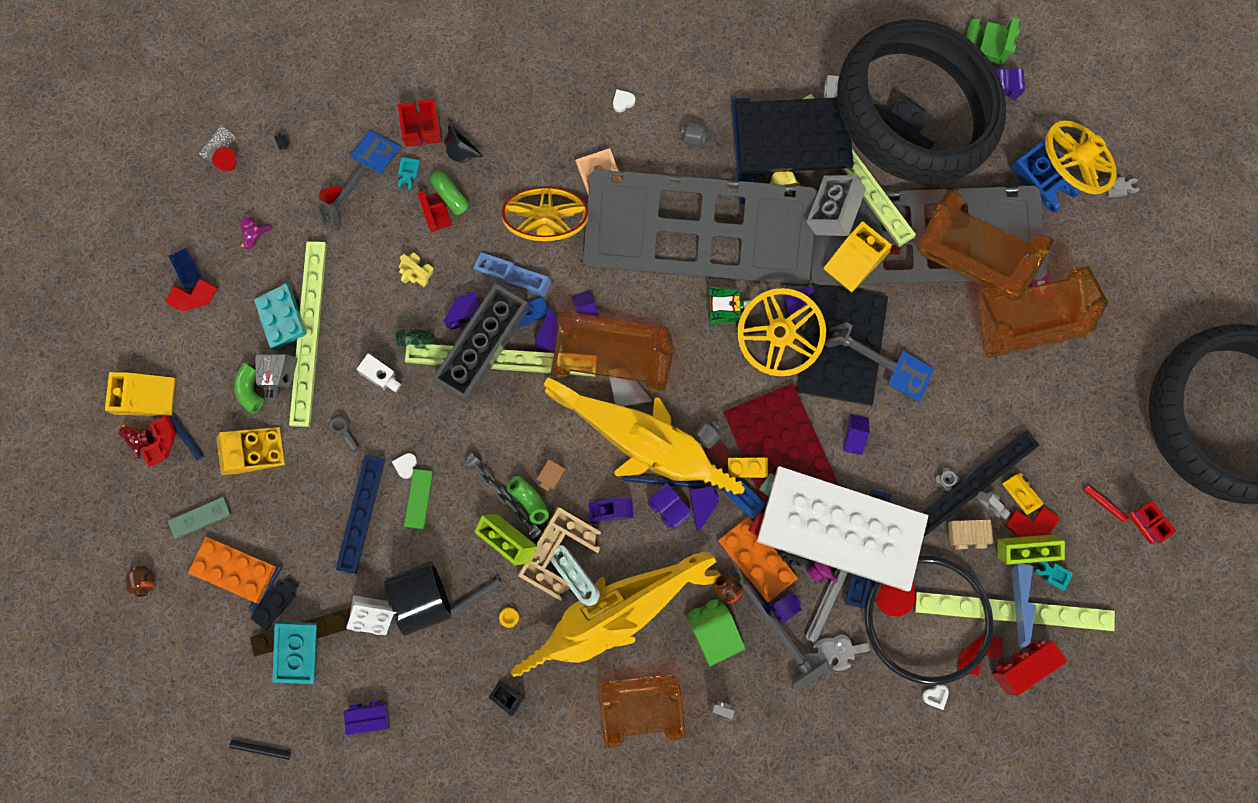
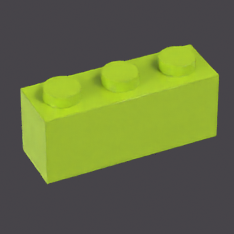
M498 514L482 515L474 531L514 565L530 563L538 547Z
M1055 534L997 539L998 559L1007 565L1065 560V540Z

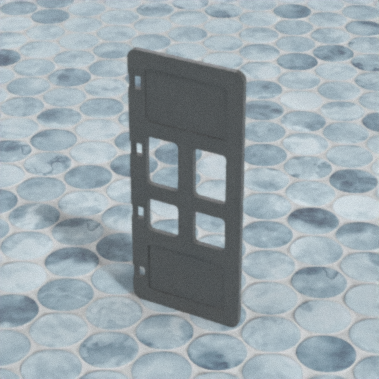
M596 169L590 175L588 221L586 223L583 261L589 267L804 285L810 280L814 232L807 224V219L816 199L817 191L812 187ZM612 176H622V183L611 182ZM669 180L680 181V188L669 187ZM727 185L738 186V192H727ZM785 190L796 191L795 197L784 196ZM674 191L701 194V219L699 221L660 218L658 216L660 192ZM716 196L743 197L745 199L743 224L716 223L714 221ZM658 232L698 235L697 261L656 259V234ZM714 236L741 239L739 265L711 263V246Z
M1036 186L961 188L954 190L884 191L888 197L899 196V201L892 202L895 207L908 206L910 208L911 229L916 236L903 245L912 246L913 269L885 270L882 260L860 285L1040 280L1044 278L1047 269L1039 188ZM1006 192H1017V197H1007ZM947 194H958V199H947ZM862 199L850 234L863 221L890 244L897 245L888 231L881 229L880 220L866 201ZM965 204L967 206L968 228L927 230L925 228V206ZM814 234L811 260V281L813 284L843 286L823 268L848 236ZM967 242L970 245L971 267L928 268L927 244Z

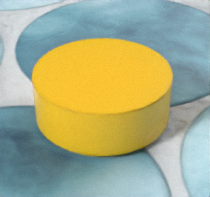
M505 608L499 615V621L504 627H514L519 622V613L514 608Z

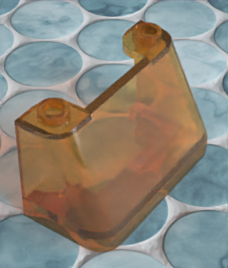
M673 675L607 682L599 686L604 747H619L624 742V736L664 732L665 736L673 741L686 738L682 693L678 677Z

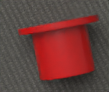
M223 147L214 152L212 163L217 169L230 172L236 167V155L232 149Z
M336 186L323 188L319 192V200L330 205L336 200L342 189Z

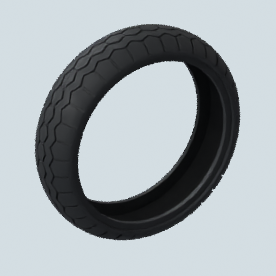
M919 19L897 20L883 24L863 36L851 49L842 65L837 85V102L843 125L859 151L877 167L895 177L922 184L945 183L962 178L980 167L991 156L1004 130L1006 100L1002 83L994 66L986 58L987 56L979 48H976L977 46L971 40L966 39L964 35L945 25ZM907 54L926 59L945 70L961 87L971 107L973 133L969 146L952 151L930 150L905 140L893 131L881 118L872 102L868 88V68L870 62L887 55Z
M1248 324L1216 326L1201 331L1183 341L1166 357L1154 378L1149 398L1151 429L1156 444L1167 463L1191 486L1220 500L1240 504H1258V479L1242 477L1231 473L1207 457L1192 437L1184 414V391L1188 377L1194 366L1204 355L1217 351H1234L1248 354L1258 359V326Z

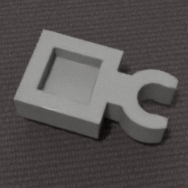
M1124 177L1116 178L1115 184L1106 191L1107 198L1126 196L1127 191L1132 194L1137 193L1139 188H1133L1131 184L1136 183L1138 180L1133 178L1125 182ZM1110 178L1104 180L1105 185L1109 182Z
M979 492L976 499L987 509L992 510L993 514L998 518L1000 516L1005 520L1008 518L1010 512L1004 508L996 494L992 492Z

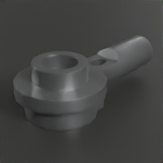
M342 416L335 417L330 423L331 431L335 435H341L352 452L359 447L348 432L350 428L348 420Z

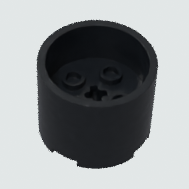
M432 561L390 576L384 581L389 606L392 607L396 617V624L404 636L452 618L451 607L444 585Z

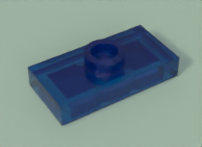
M184 248L169 255L185 290L195 287L202 277L189 250Z

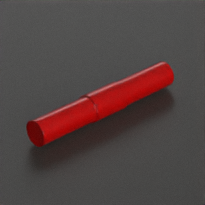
M1087 484L1084 487L1083 491L1120 521L1125 523L1129 517L1090 485Z

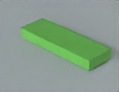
M413 469L404 527L425 529L433 471Z

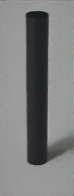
M231 740L229 744L231 749L287 760L291 756V751Z

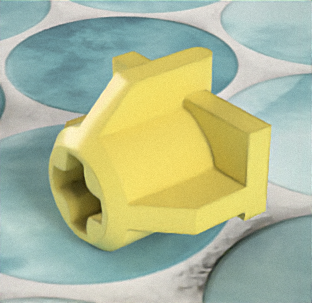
M775 172L771 177L770 184L800 186L792 172ZM785 190V195L792 196L791 191Z

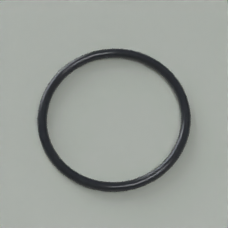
M919 556L917 564L929 563L949 568L961 575L976 591L985 615L984 638L977 654L963 668L944 676H921L901 668L884 652L875 634L873 608L877 594L883 583L875 581L869 592L865 606L866 631L877 656L889 669L899 676L919 684H947L968 675L985 657L993 635L992 608L980 583L962 566L941 557Z

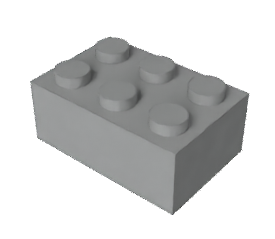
M858 175L824 176L807 219V224L815 235L849 236L866 191Z

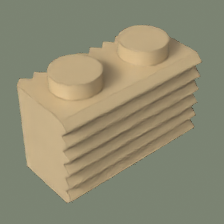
M991 520L951 521L947 523L949 546H955L956 550L968 549L970 545H975V549H986L987 545L993 544Z

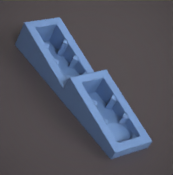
M482 252L473 267L476 271L543 298L551 284V280L547 276L517 267L512 262ZM487 260L484 267L482 268V261Z
M1023 563L1015 564L1012 568L1018 641L1021 648H1025L1031 642L1036 608L1035 604L1028 602L1033 566Z

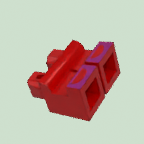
M1153 500L1142 504L1128 514L1150 544L1154 542L1162 543L1177 532L1167 518L1162 517L1163 513Z

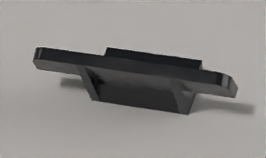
M901 95L889 112L874 104L881 118L892 130L917 146L926 149L933 147L935 143L920 134V131L931 115Z

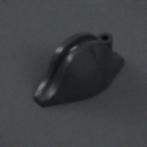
M449 124V135L444 142L449 158L460 163L467 162L475 157L482 158V153L453 125Z

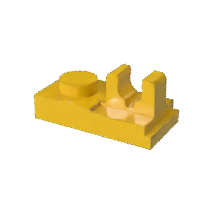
M1019 473L1003 482L1002 485L1028 515L1044 503L1033 489L1029 487L1030 483L1025 482L1022 478L1023 474Z

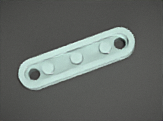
M559 545L551 558V562L579 601L586 606L594 605L600 596L598 588L566 547Z

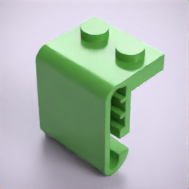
M1013 17L1007 27L987 22L986 27L979 26L980 19H972L969 22L966 39L971 40L977 46L976 48H979L987 56L986 58L991 63L1003 65L1008 56L1015 51L1017 43H1014V40L1018 37L1021 27H1018L1020 19Z
M720 598L711 600L706 605L692 609L689 613L685 614L686 620L694 632L709 667L745 650L734 620Z

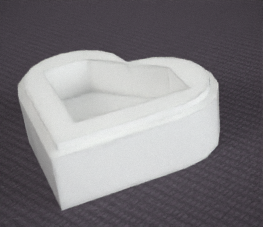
M616 90L613 101V108L616 112H624L626 108L634 106L635 96L632 93Z
M408 453L392 461L400 477L409 479L413 475V468L417 464V459L413 454Z
M935 685L933 689H926L922 694V698L925 703L944 710L949 691L944 685Z

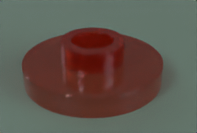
M716 443L712 448L705 449L704 452L712 465L716 466V469L726 466L729 451L724 445Z

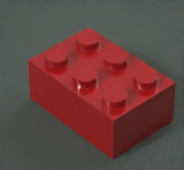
M1036 639L1027 645L1028 649L1024 652L1020 650L1011 656L1012 660L1008 663L1004 661L995 666L996 671L992 675L1005 694L1019 696L1068 662L1054 641H1045L1044 639L1038 641Z

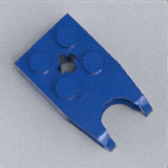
M1045 140L1010 167L1025 186H1036L1039 188L1041 203L1053 213L1060 209L1056 197L1057 190H1061L1073 198L1080 194V190L1068 183L1051 163L1046 151ZM1055 151L1056 156L1058 157V159H1060L1061 157H1060L1059 154Z

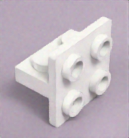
M353 595L347 629L376 635H386L394 614L392 607L385 600Z

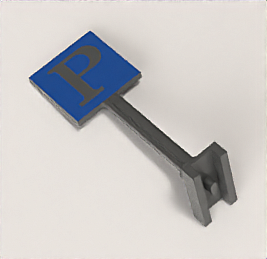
M369 130L350 156V159L361 164V166L334 202L329 205L319 200L316 204L321 223L325 225L327 221L331 222L334 230L338 232L341 227L338 213L341 210L340 207L368 169L382 175L397 155L401 146Z
M847 322L829 329L833 336L825 341V346L828 348L840 344L846 347L849 346L892 371L887 385L905 396L920 402L934 368L904 351H901L896 363L852 339V336L849 334L853 326Z
M746 578L742 586L764 617L768 619L774 631L799 664L798 667L802 674L792 681L793 687L798 692L830 670V664L825 658L814 666L808 660H805L778 620L770 614V609L748 578Z

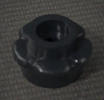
M279 132V135L274 136L279 150H287L286 146L289 143L286 135L281 136Z

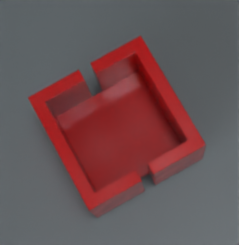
M434 99L417 101L421 113L417 112L414 102L397 104L401 135L406 147L422 145V141H425L426 144L442 142L438 110Z

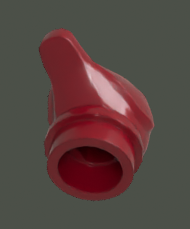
M123 424L119 429V435L125 439L126 443L134 451L135 459L140 458L142 447L153 443V435L149 429L129 428L126 424Z

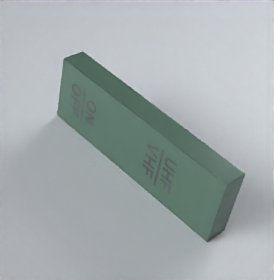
M221 497L173 518L168 523L174 539H179L232 514L225 497Z

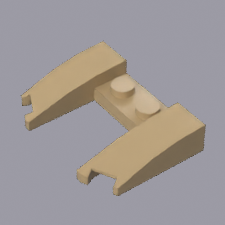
M557 506L536 543L538 547L530 563L523 564L517 575L561 601L562 597L560 595L570 589V587L563 578L546 569L565 534L598 553L600 547L595 546L596 534H601V532Z

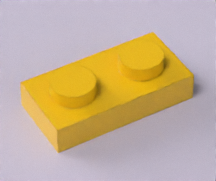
M728 458L729 477H768V459Z

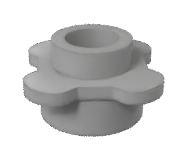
M944 468L943 473L936 476L935 480L943 486L945 491H950L952 486L959 482V477L950 468Z

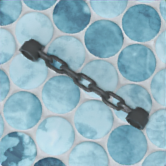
M469 452L464 460L471 468L476 467L479 471V477L484 483L492 486L496 490L498 499L504 505L511 507L513 516L519 523L525 524L530 529L528 531L530 537L535 541L539 539L543 533L541 527L538 524L531 525L528 522L527 514L520 507H515L511 502V496L506 490L499 488L494 483L495 478L487 469H482L479 466L482 460L475 452ZM485 472H486V473L489 475V477L491 478V479L488 480V482H487V480L482 476V475H485ZM503 491L509 499L506 498L504 501L499 494H502ZM519 511H520V512L524 515V517H525V518H522V520L516 515V513L518 514Z

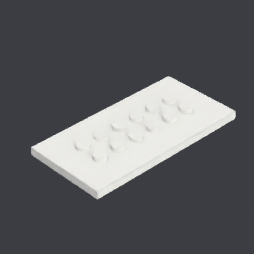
M779 466L775 474L756 542L908 592L911 590L929 515Z

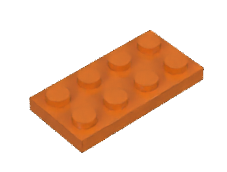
M747 517L719 539L718 542L766 603H769L798 578L789 566L782 561L781 556H778L777 551L773 547L756 542L757 537L748 531L752 520Z
M205 536L188 573L259 604L276 566Z

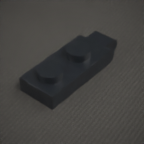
M290 578L285 583L280 582L250 618L267 631L297 594L294 592L299 585Z

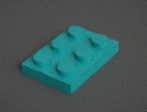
M287 283L254 299L270 349L275 351L307 334L291 286Z
M276 621L272 683L314 684L318 623Z

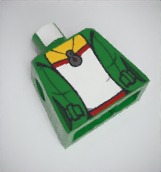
M709 287V325L715 326L739 321L741 312L744 311L751 300H740V291Z

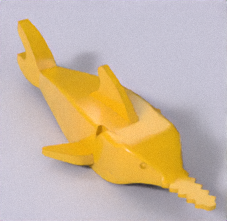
M550 378L546 379L544 387H546L545 393L566 408L574 410L609 442L631 458L615 470V476L641 475L650 469L674 481L704 480L705 483L711 482L712 486L718 485L719 489L725 487L727 492L732 491L734 495L744 492L745 488L742 486L741 481L736 482L735 477L729 478L728 473L723 474L722 469H716V466L710 463L701 444L697 440L671 425V417L660 398L654 399L652 416L628 407L580 396L565 385Z
M710 552L693 554L682 560L679 564L626 578L606 586L604 577L599 578L595 583L600 592L598 601L592 606H586L580 601L571 605L565 611L562 620L557 624L547 642L539 650H536L533 655H529L526 660H522L520 664L515 665L511 670L512 676H521L523 672H529L530 668H536L538 664H543L545 660L554 659L579 663L589 660L607 649L634 643L636 639L633 635L652 620L687 582L699 585L714 584L721 574L717 570L707 569L716 563L715 557Z

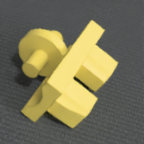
M414 252L408 256L405 254L400 256L399 272L403 275L401 281L404 283L411 281L413 284L418 282L421 286L425 287L428 284V279L433 274V267L429 264H425L422 267L418 266L420 258Z

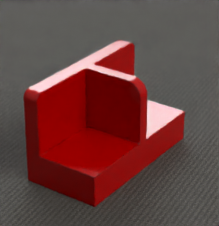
M424 191L417 193L430 232L451 226L446 206L438 193L427 197Z

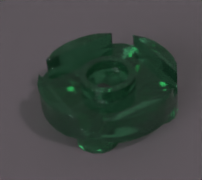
M405 329L395 332L396 345L400 347L414 345V348L424 349L426 345L433 344L434 333L431 334V331L424 329H410V332L405 333Z

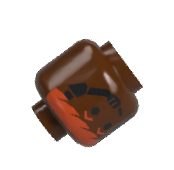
M146 566L131 568L130 572L126 574L127 591L135 594V597L147 596L148 592L153 590L155 586L153 572L147 569Z
M723 574L714 582V593L723 603L731 604L740 600L743 586L733 575Z

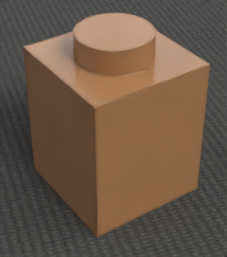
M548 460L537 478V481L540 483L539 487L547 492L550 489L555 491L565 475L566 469Z

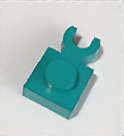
M401 157L398 176L402 177L398 181L400 190H402L404 184H408V190L412 191L413 184L411 180H417L420 160Z
M1046 561L1038 562L1043 566V571L1034 569L1033 572L1039 576H1047L1044 582L1061 591H1065L1073 573L1057 564H1052L1050 567Z

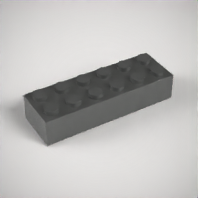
M494 284L432 378L435 385L468 404L529 311L528 302L501 286Z

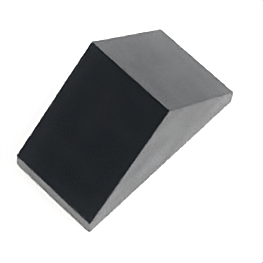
M500 680L489 696L494 703L510 716L515 715L526 698Z

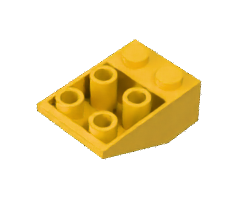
M862 221L844 241L823 270L852 293L890 253L892 244Z
M109 372L105 411L114 415L172 416L176 378Z
M280 427L220 432L216 438L221 476L285 465Z

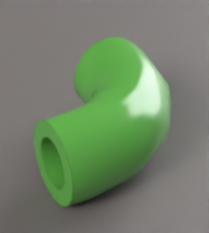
M441 170L434 172L430 177V182L455 215H459L467 210L469 202L448 175Z
M242 363L234 378V392L239 404L254 415L263 405L264 399L254 390L256 370Z
M520 476L512 478L507 486L508 493L521 502L527 510L532 523L542 524L546 522L549 518V513L539 493Z

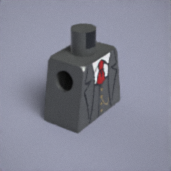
M289 355L255 356L256 384L267 388L266 398L278 399L279 388L291 387L298 358Z

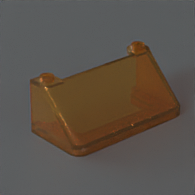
M949 189L939 202L918 243L919 253L1008 299H1021L1045 260L1054 239L1040 234L1034 236L1028 244L960 211L963 205V198L957 192Z
M1090 266L1072 269L1067 279L998 295L993 288L980 290L977 295L984 352L987 357L991 358L1075 339L1092 333L1109 302Z
M559 311L556 319L550 373L558 378H564L570 374V371L641 381L645 382L648 389L653 392L665 391L675 348L670 330L663 326Z

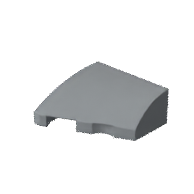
M627 369L608 371L616 405L628 407L652 403V399Z

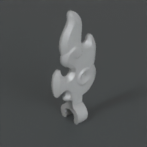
M838 635L834 638H824L817 641L813 647L818 648V652L806 654L803 657L812 666L824 658L831 665L833 658L836 657L838 663L833 666V669L842 671L851 667L848 659L854 660L855 654L868 652L870 648L869 643L853 646L849 637Z

